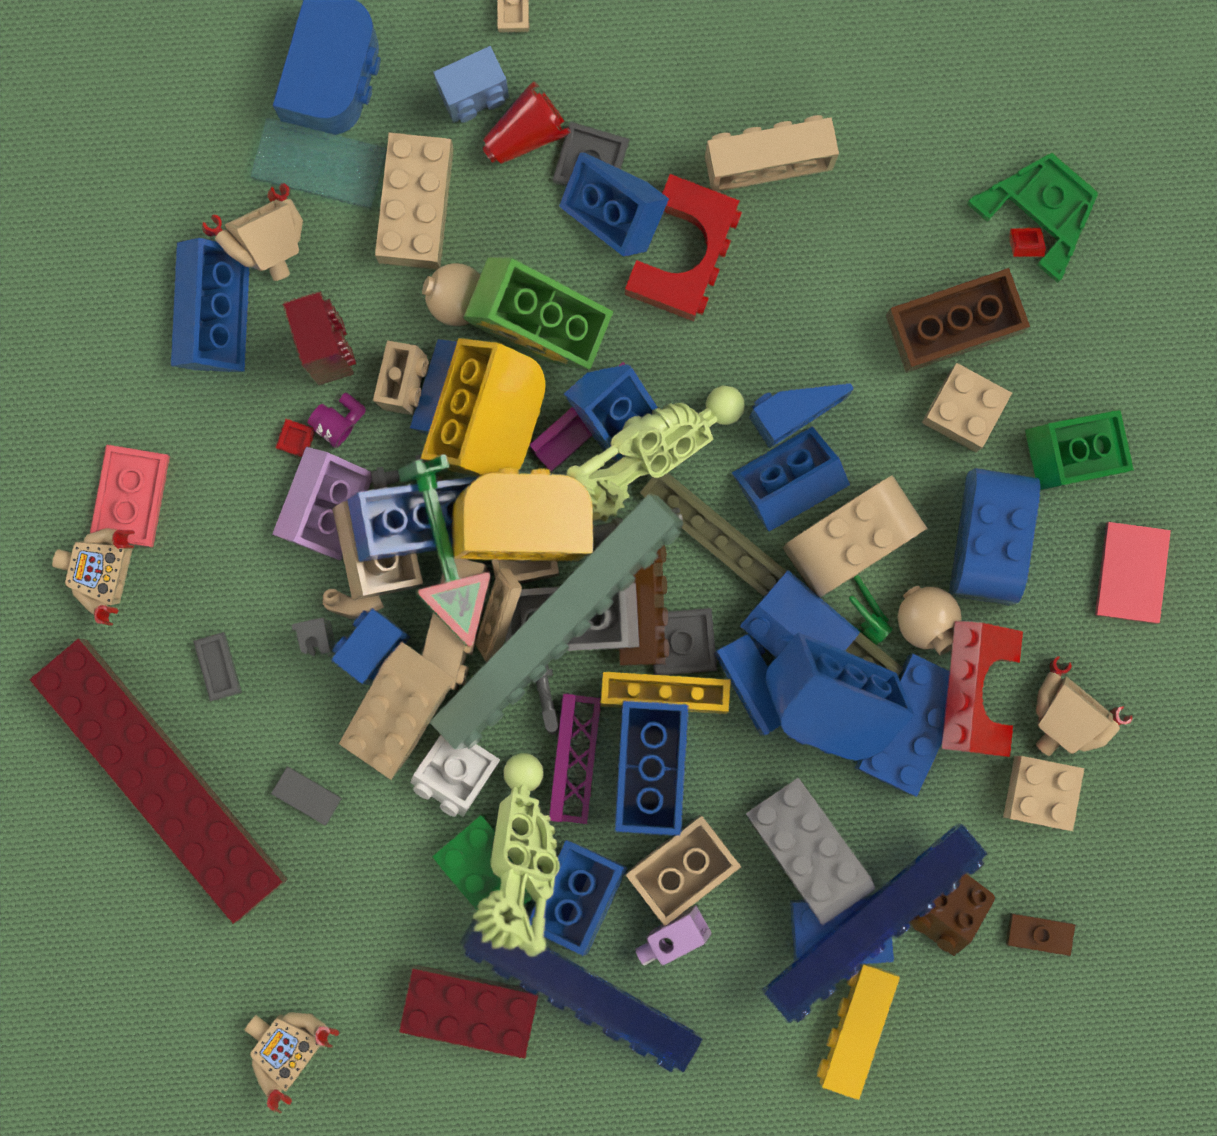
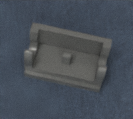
M319 618L291 624L292 630L297 633L300 650L304 654L309 652L310 655L315 656L316 650L314 647H318L321 654L335 655L332 650L336 644L330 620Z

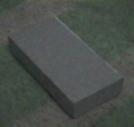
M222 632L194 640L210 701L242 693L226 633Z
M289 766L286 767L271 793L325 826L342 800V797Z

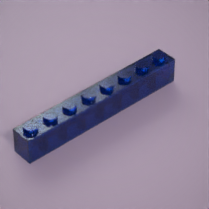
M955 824L761 990L789 1024L794 1019L796 1022H800L812 1011L809 1006L819 998L821 1001L826 1000L837 990L834 986L842 978L849 980L861 970L859 964L868 956L871 959L878 956L886 948L884 943L894 935L898 938L911 927L908 922L917 914L923 917L930 912L936 905L933 901L942 893L945 896L952 893L960 885L958 880L968 872L969 875H972L985 864L982 859L988 853L963 824Z
M473 919L460 941L462 947L466 949L464 955L480 964L482 960L494 965L492 970L503 978L509 979L512 975L521 980L520 986L534 995L538 991L549 996L547 1001L560 1010H564L565 1007L576 1012L574 1017L589 1026L595 1022L604 1027L601 1032L611 1039L619 1041L621 1037L630 1042V1049L644 1057L647 1053L657 1057L656 1063L664 1069L672 1072L676 1068L683 1073L685 1072L703 1040L696 1031L547 946L544 951L534 957L527 955L525 950L520 949L518 946L513 949H505L503 946L493 949L491 940L481 942L484 934L482 931H474L475 926L479 922Z

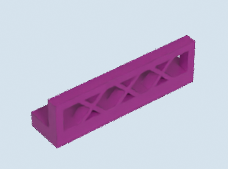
M571 407L529 446L533 454L552 473L593 436L574 408Z
M563 694L549 815L550 821L587 824L601 698ZM575 702L594 704L593 717L583 725L574 716ZM574 720L580 728L572 733ZM592 722L590 736L589 733L586 731L585 727ZM582 730L590 740V746L587 751L578 756L571 748V738ZM571 752L576 759L569 764V755ZM588 754V763L586 766L581 759ZM579 762L586 771V780L575 788L568 780L567 773L568 769ZM567 783L572 791L565 796ZM585 785L583 799L578 790ZM574 793L583 803L581 817L563 815L564 801Z

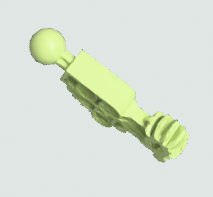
M722 385L713 389L708 395L706 409L699 414L684 403H669L664 405L663 409H654L652 415L646 414L643 417L634 416L630 418L623 426L622 431L612 438L611 447L600 455H595L580 467L575 465L567 471V476L579 481L588 491L592 501V519L606 522L609 516L616 517L617 510L625 508L623 500L630 496L627 492L628 484L639 476L646 474L655 478L664 476L714 440L709 428L715 423L729 425L737 422L744 413V397L738 389ZM617 453L626 455L611 467L598 470Z
M520 753L512 756L507 761L503 770L504 780L509 788H511V794L501 801L499 805L491 857V868L501 878L500 891L492 892L489 898H485L479 903V910L475 912L473 918L479 922L475 926L474 931H482L484 934L481 942L491 940L493 949H498L501 946L505 949H513L518 946L520 949H524L527 955L534 957L546 948V942L543 939L546 900L553 895L555 876L559 871L560 865L556 857V851H554L557 848V841L553 839L555 829L549 824L551 819L549 815L545 816L540 812L541 808L538 807L539 800L530 798V791L535 790L540 785L544 776L543 766L533 755ZM512 827L517 830L518 834L513 831ZM507 856H509L513 860L514 864H512L508 860ZM537 865L542 869L543 873L538 870ZM525 887L536 902L535 915L532 918L531 926L523 906Z

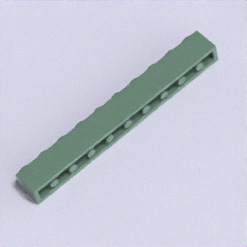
M649 494L442 708L430 723L454 750L474 747L483 737L480 733L487 726L492 727L504 716L502 710L509 703L513 705L518 702L526 693L524 688L531 681L534 683L547 672L545 666L553 658L557 660L569 649L567 643L574 636L580 637L590 628L591 623L589 621L597 613L599 615L604 613L613 604L611 598L619 590L623 592L633 584L636 579L633 575L641 567L643 569L649 567L658 557L656 552L664 544L666 546L670 545L680 535L678 529L684 522L659 496Z

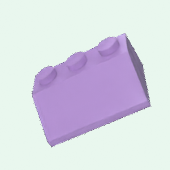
M306 447L272 535L341 561L343 555L332 508L341 502L348 501V498L358 492L368 491L372 481L371 472L328 452Z

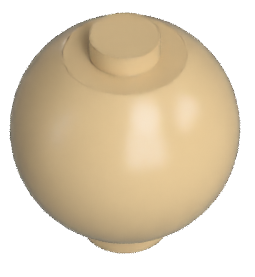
M452 263L437 269L432 277L427 276L422 293L426 295V304L431 314L446 325L464 326L470 324L463 317L480 274L468 265Z
M916 586L907 591L903 596L905 600L901 603L898 611V625L904 638L915 647L925 650L935 649L939 655L952 650L955 621H961L960 607L954 597L947 591L937 587L920 588V586Z

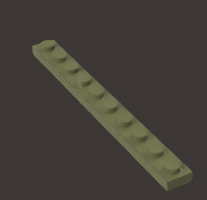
M669 473L658 478L652 477L640 492L645 498L649 494L659 496L670 509L678 507L680 513L677 515L682 514L684 522L681 528L763 596L786 573L785 569ZM861 632L845 650L847 653L896 672L897 675L903 670L902 666Z

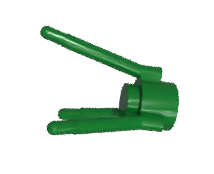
M855 575L854 580L874 613L870 614L853 595L849 596V601L865 618L860 623L863 630L856 626L854 627L877 645L889 635L893 628L887 623L889 621L888 617L881 611L860 576Z

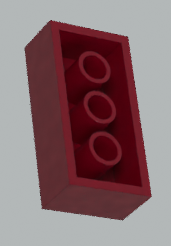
M319 291L283 303L302 366L318 386L354 375L352 366L357 364L351 346H349L348 341L344 337L347 335L343 319L340 317L339 312L336 311L331 299L325 300Z
M415 965L411 973L399 1033L525 1059L540 990Z

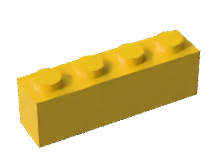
M603 672L601 706L622 708L623 701L684 704L688 705V712L727 714L729 712L730 680Z
M859 964L858 968H852L847 985L851 986L848 998H842L837 1012V1016L841 1017L838 1028H832L827 1041V1046L831 1047L828 1058H822L817 1071V1077L821 1078L819 1083L823 1088L857 1100L860 1099L900 979L897 974L869 964Z

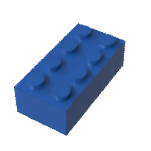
M479 476L437 481L438 488L436 491L451 548L452 509L458 495L478 479ZM417 484L358 492L347 499L359 562L437 550L422 492L419 493Z
M915 654L907 656L903 664V670L898 675V678L915 715L884 750L872 757L858 760L855 769L902 792L917 797L943 741L950 671Z

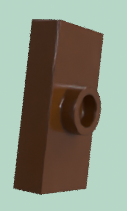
M1010 913L1006 945L1071 956L1075 924Z

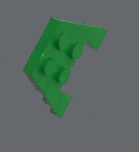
M1051 152L1011 177L991 186V188L981 194L975 195L968 201L967 205L988 222L1008 199L1016 204L1057 240L1056 244L1039 261L1037 266L1058 283L1066 272V267L1074 253L1077 241L1084 229L1098 192Z

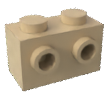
M387 341L373 402L383 410L413 415L415 407H418L421 396L422 377L426 376L429 366L427 355L418 346Z

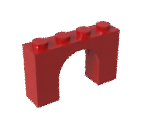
M670 174L662 193L669 198L664 212L695 225L704 236L706 254L695 268L683 273L667 272L636 260L625 287V295L694 321L697 313L703 315L709 300V297L704 296L708 285H715L720 269L715 267L719 256L725 258L731 240L726 237L730 227L733 229L737 228L742 211L737 210L740 200Z
M955 621L942 749L1010 757L1013 726L995 723L989 719L984 709L982 692L986 673L995 661L1020 663L1023 631L981 622Z

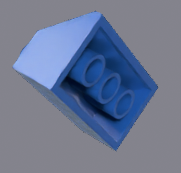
M195 238L177 243L171 366L197 371L244 372L249 267H245L229 256L216 241Z

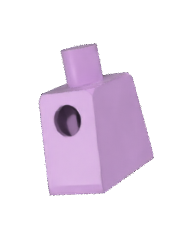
M695 905L684 911L668 925L664 926L662 924L653 929L646 937L648 942L636 948L635 951L644 966L656 959L663 966L705 944L712 932ZM664 938H669L673 945L667 944Z

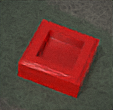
M1041 228L1010 229L1009 239L1013 257L1045 256L1046 246Z
M285 419L275 448L302 458L305 448L311 447L316 432L312 427Z

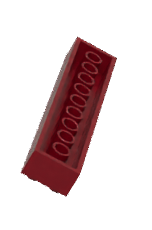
M78 638L29 679L233 924L243 919L288 880L88 640Z

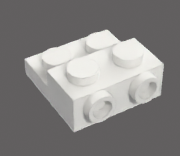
M440 735L414 773L410 783L415 786L413 790L420 797L427 800L433 797L441 803L440 808L446 814L452 817H456L459 814L464 817L500 759L477 744L470 749L466 747L454 750L444 737Z

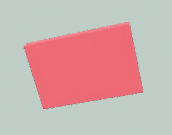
M106 445L90 533L105 528L134 530L135 534L128 535L129 544L153 548L170 456Z
M1113 522L1106 523L1095 611L1096 616L1154 624L1160 623L1171 530Z

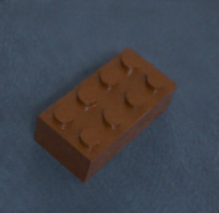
M1009 268L892 307L886 314L906 373L1023 334L1030 327Z

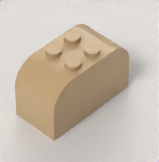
M892 475L784 545L783 549L808 588L819 597H822L926 530L927 527Z

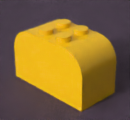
M458 338L421 459L429 461L446 454L449 467L446 469L479 477L486 474L499 473V469L503 468L520 469L529 448L545 395V377L540 365L534 359L500 343Z
M503 468L499 469V473L483 475L465 488L454 502L452 509V552L454 559L579 561L593 553V520L590 495L586 488L576 479L565 475H550V470L535 469L531 470V474H519V469Z

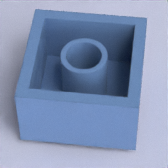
M491 46L433 72L438 92L453 123L459 120L462 123L475 118L477 112L487 107L489 110L498 108L505 103V99L509 98L507 79Z

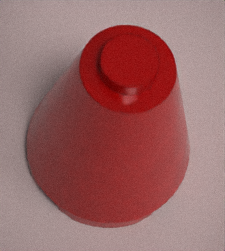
M535 81L527 86L484 137L483 140L486 145L482 149L493 163L496 160L501 164L506 163L571 133L569 127L562 129L560 126L565 121L545 93L540 94V92L537 94L535 89L539 85Z

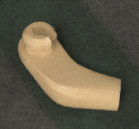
M328 589L323 594V605L328 611L349 619L356 620L364 610L370 612L372 608L376 611L384 608L379 596L352 600V597L338 592L336 589Z

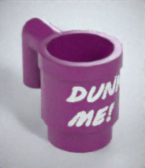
M347 392L339 399V402L350 410L346 417L342 416L332 407L328 408L322 403L313 411L307 422L314 428L313 430L328 441L335 449L348 438L354 425L366 412L364 405Z

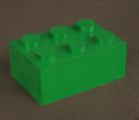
M483 814L432 856L477 911L479 910L478 905L483 899L489 898L492 892L500 891L501 878L491 868L496 829ZM507 856L508 860L512 864H514L513 860L509 856ZM526 887L524 891L523 906L529 900L532 899Z

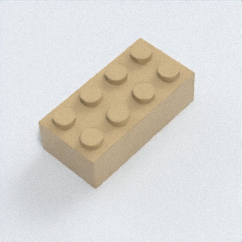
M816 115L806 118L804 123L792 125L791 121H784L775 124L772 129L761 130V127H752L744 130L743 134L731 136L730 133L714 135L712 140H708L705 153L711 190L718 192L833 170L839 151L832 117L823 119V116Z
M389 133L375 251L378 263L429 269L440 268L453 158L451 139Z
M454 559L460 578L488 571L485 564L465 559ZM442 574L440 584L445 582L444 574ZM490 575L486 594L489 591L492 575ZM484 606L482 607V611H481V615H480V619H479V623H478V624H480V622H481L482 615H483V611H484ZM433 612L422 656L454 677L455 680L450 689L458 691L459 684L465 685L469 667L464 666L466 655L473 654L477 637L475 636L473 646L466 647Z
M401 643L384 662L339 745L389 779H392L409 758L455 678L404 643Z

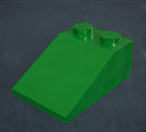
M1121 410L1048 423L1025 430L1035 478H1038L1040 481V490L1134 471Z

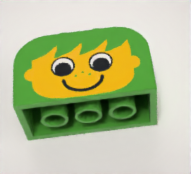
M489 257L485 262L463 318L475 327L540 359L564 367L590 370L613 311L513 258Z

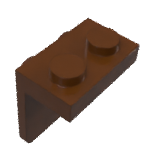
M945 861L940 865L923 896L908 908L903 919L909 922L916 931L925 934L937 943L940 949L955 956L972 942L994 903L995 896L950 861Z

